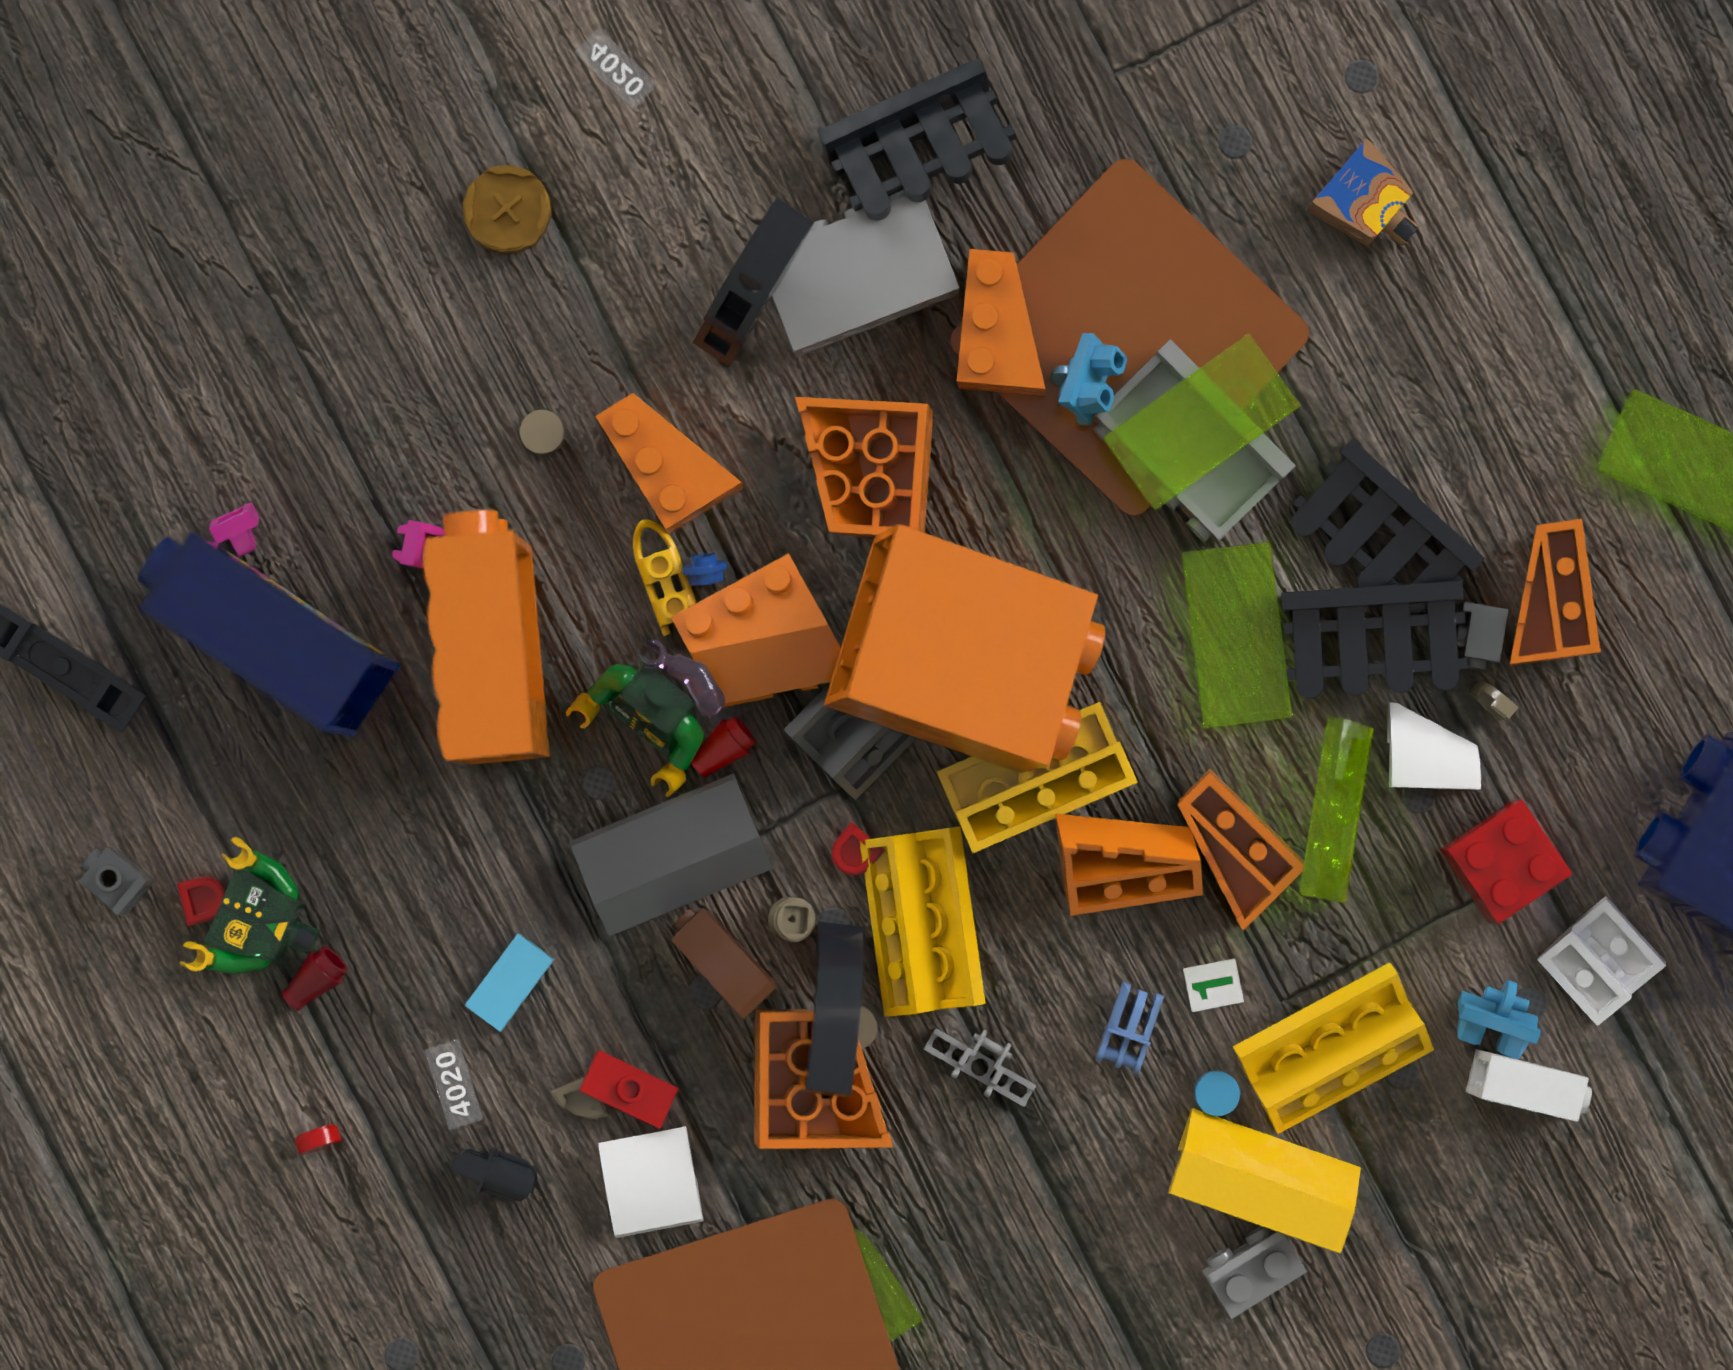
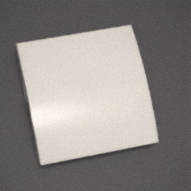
M1607 896L1581 916L1537 958L1542 966L1597 1026L1632 998V993L1666 966V961Z
M686 1126L598 1143L615 1238L703 1222L698 1183L694 1173Z

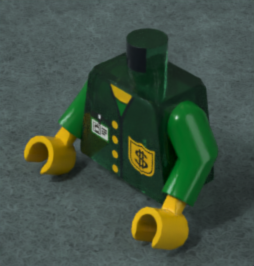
M647 663L637 669L622 664L611 666L588 689V693L578 695L566 711L567 717L572 711L581 712L586 719L580 725V728H586L600 711V705H604L615 716L669 758L670 763H667L651 778V785L653 787L662 779L667 782L669 791L666 793V797L671 796L686 782L684 770L690 766L704 739L703 729L697 721V710L694 700Z
M232 838L231 841L242 848V851L235 858H229L226 854L222 853V858L232 868H235V871L203 944L211 948L207 950L204 946L192 941L184 943V947L196 949L197 957L192 963L179 961L180 965L192 971H200L206 968L211 971L240 974L263 970L271 961H280L287 946L309 954L315 947L320 930L298 921L305 905L298 898V886L280 862L256 850L252 851L241 838Z

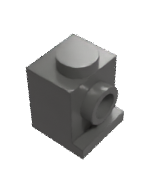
M1469 602L1457 605L1456 612H1464L1465 623L1456 624L1457 648H1459L1458 658H1467L1468 669L1486 671L1487 664L1500 662L1509 609Z
M107 847L103 852L99 848L95 849L80 867L85 874L79 882L108 905L117 916L128 915L156 881L116 847ZM108 870L114 871L117 875V881L112 887L107 886L103 881V876Z

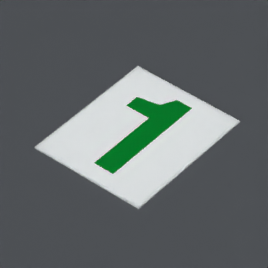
M1236 959L1183 968L1192 1012L1244 1002Z

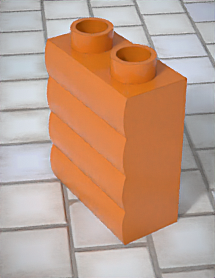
M477 510L443 515L444 537L427 538L423 556L425 578L431 592L428 622L431 638L436 648L433 661V680L435 691L441 704L438 715V737L443 756L446 761L466 765L549 758L550 750L532 547L517 533L508 531V521L498 519V511Z

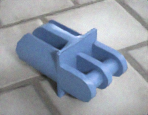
M1122 981L1108 1025L1104 1028L1105 1031L1095 1061L1101 1062L1102 1059L1114 1062L1115 1068L1119 1069L1123 1065L1132 1068V1073L1138 1075L1148 1046L1151 1044L1149 1040L1164 995L1155 993L1141 1034H1138L1136 1029L1146 1002L1147 992L1137 989L1124 1027H1118L1131 988V984ZM1111 1033L1123 1036L1119 1050L1107 1046ZM1130 1039L1141 1043L1137 1056L1126 1052Z

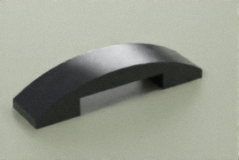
M0 603V657L6 661H11L84 707V710L123 733L147 695L75 647Z
M819 921L817 926L814 965L817 966L812 1034L811 1044L808 1048L805 1092L840 1097H850L858 1044L863 982L864 945L863 927L821 921Z

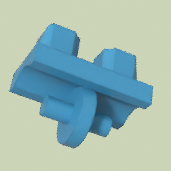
M1082 333L1075 355L1070 358L1068 366L1060 365L1053 368L1051 381L1060 388L1057 395L1059 398L1058 403L1075 414L1079 425H1091L1095 413L1110 412L1114 396L1113 390L1106 384L1108 375L1123 374L1128 361L1127 356L1117 346L1104 345L1094 333Z
M1506 980L1501 991L1486 986L1483 997L1461 991L1457 1001L1459 1011L1457 1036L1462 1041L1480 1045L1486 1028L1501 1032L1496 1043L1497 1051L1503 1055L1519 1059L1529 1042L1537 1044L1541 1029L1537 1028L1538 1016L1526 1012L1530 1001L1516 996L1517 983L1514 981Z

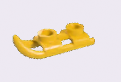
M644 519L635 528L633 552L663 636L671 634L668 624L674 623L671 617L696 604L697 601L691 585H689L687 575H683V564L673 539L661 525L652 520ZM651 528L657 532L664 540L668 549L643 558L641 549L643 530ZM678 574L683 591L680 592L675 591L671 577ZM658 581L665 595L661 599H658L653 583Z

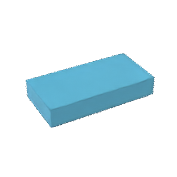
M518 933L465 1006L501 1032L555 959Z

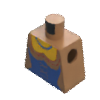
M1367 138L1307 209L1315 217L1366 246H1369L1383 230L1403 247L1419 228L1415 222L1399 210L1413 194L1411 188Z

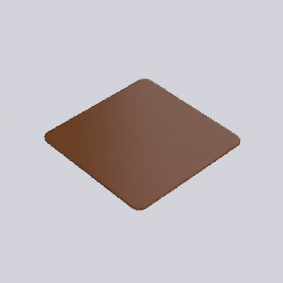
M1120 159L1108 168L1017 263L1045 384L1046 396L997 393L1121 511L1128 515H1140L1159 498L1155 493L1159 486L1148 475L1143 479L1138 477L1124 462L1128 455L1116 443L1109 447L1093 431V428L1097 425L1094 420H1092L1091 425H1079L1075 414L1058 403L1059 398L1057 395L1060 388L1051 381L1053 368L1060 365L1068 366L1070 358L1075 355L1082 333H1094L1104 345L1117 346L1127 356L1128 361L1123 374L1108 375L1106 384L1113 390V396L1171 339L1242 411L1304 346L1309 337V329L1300 316L1133 160ZM962 322L954 329L950 339L951 347L958 356Z
M825 1199L606 1269L598 1274L593 1284L594 1294L619 1370H900L848 1209L841 1201L836 1199Z

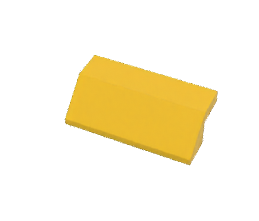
M1100 702L1080 710L1081 723L1072 750L1064 760L1052 757L1048 767L1020 773L972 756L936 772L972 853L1056 818L1055 814H1066L1138 783L1120 741L1117 742Z
M961 826L865 840L866 845L860 841L862 862L868 858L869 865L867 871L864 872L884 1017L986 1004ZM869 848H883L885 850L884 853L873 865L872 863L870 864L869 855L872 851Z
M1390 962L1233 1046L1241 1067L1277 1134L1434 1051L1426 1027L1408 1001L1399 975Z
M1191 1108L1177 1150L1181 1154L1168 1190L1169 1194L1341 1254L1355 1212L1361 1167Z

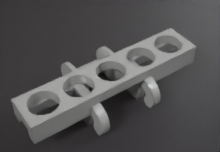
M938 1028L934 1029L924 1050L955 1067L950 1077L956 1079L961 1070L987 1085L983 1096L989 1098L994 1089L1025 1107L1036 1085L1001 1065L1004 1058L1010 1060L1012 1056L1008 1052L1011 1047L1010 1043L1006 1044L1005 1047L998 1045L986 1038L987 1030L984 1029L981 1035L975 1033L972 1039L977 1042L972 1049ZM940 1037L950 1043L947 1052L942 1053L933 1048L932 1044L935 1038ZM983 1046L999 1056L997 1061L995 1062L979 1053V1047ZM956 1048L964 1051L958 1062L952 1059V1053ZM978 1058H982L988 1063V1071L980 1076L975 1075L971 1070L972 1062ZM996 1070L994 1076L990 1079L991 1074ZM1002 1074L1007 1075L1008 1080L1003 1086L997 1085ZM1017 1081L1027 1087V1092L1023 1097H1018L1010 1092V1086L1013 1082Z

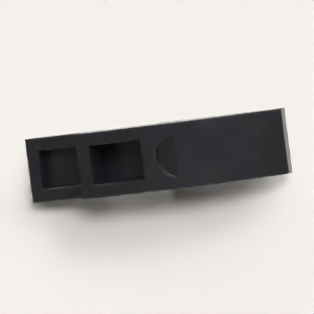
M776 198L703 318L705 321L692 343L730 367L737 358L770 297L779 287L815 222Z

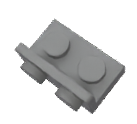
M1258 1226L1245 1235L1244 1238L1247 1243L1233 1252L1229 1247H1226L1206 1260L1209 1266L1202 1270V1273L1231 1319L1307 1272L1285 1234Z

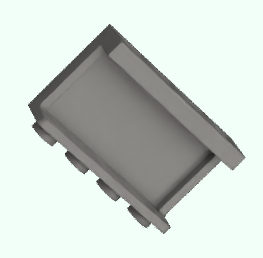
M904 190L889 196L891 212L885 219L872 220L866 215L864 209L855 212L851 208L844 212L845 219L829 224L827 219L814 223L779 287L772 294L794 358L959 295L960 288L926 200L913 202L907 198Z
M1171 339L1114 395L1110 412L1095 413L1093 415V420L1097 423L1093 431L1109 447L1116 443L1128 455L1124 459L1126 465L1141 479L1148 475L1159 486L1155 491L1156 495L1171 510L1174 511L1179 507L1190 518L1186 523L1187 526L1203 542H1206L1209 538L1215 544L1220 541L1246 513L1296 466Z

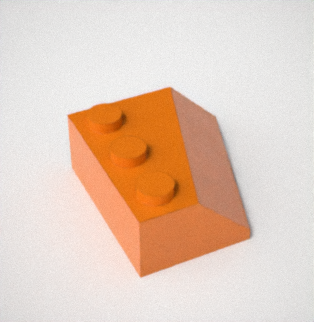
M795 397L805 431L808 451L810 452L815 470L816 482L829 532L873 540L876 535L897 524H901L925 533L933 411L929 405L922 403Z
M789 553L671 617L720 708L772 698L775 693L799 688L801 691L816 689L819 684L831 682L841 650Z
M755 1009L754 1144L759 1149L894 1148L881 1112L877 1094L872 1085L859 1039L850 1097L805 1092L808 1048L811 1044L813 1010Z

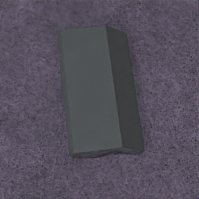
M829 682L783 730L834 781L856 800L917 737L824 706L830 686Z
M734 773L569 841L593 905L608 936H612L773 869Z

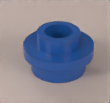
M715 553L691 556L690 564L682 567L683 575H688L689 585H708L724 580L723 570L727 569L726 561L717 560Z

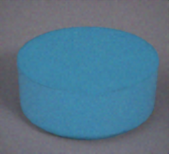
M1214 1070L1203 1074L1198 1079L1194 1088V1097L1197 1105L1207 1114L1223 1116L1233 1111L1240 1099V1089L1238 1083L1231 1075L1223 1071Z

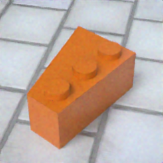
M969 249L957 372L958 388L1046 396L1045 384L1014 253Z
M634 393L595 416L668 534L744 488L740 480Z
M1582 519L1536 526L1509 666L1596 655L1601 652Z
M1211 769L1179 799L1178 806L1243 931L1306 869V862Z
M1055 814L1062 883L1070 916L1203 895L1201 860L1193 833L1189 827Z

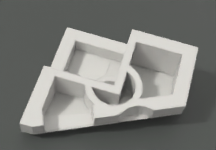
M1388 703L1387 743H1390L1389 787L1481 789L1480 758L1476 744L1398 703Z

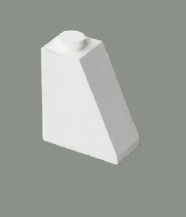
M1476 1049L1466 1092L1481 1099L1578 1122L1580 1112L1586 1113L1589 1108L1592 1088L1587 1087L1589 1079L1587 1077Z

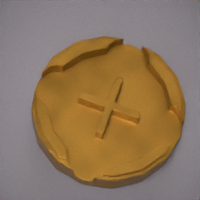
M514 165L494 166L484 171V174L480 175L470 184L463 201L464 221L473 238L486 249L501 254L521 253L536 245L547 232L552 216L550 197L542 182L529 170Z

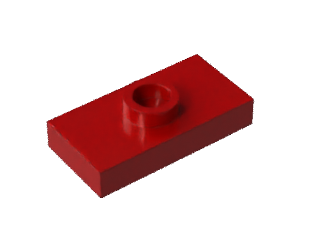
M597 1050L578 1092L647 1125L660 1129L679 1088Z

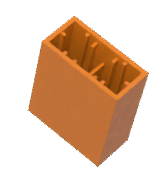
M897 524L876 535L873 539L824 706L1020 773L1048 767L1052 757L1064 760L1069 755L1078 736L1081 712L1079 709L1068 706L1067 703L1076 672L1088 675L1095 667L1103 648L1105 627L1102 624L1091 621L1098 594Z

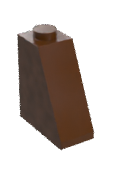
M690 908L673 924L672 927L678 933L670 940L743 1019L778 986L773 977L706 908H702L698 913Z

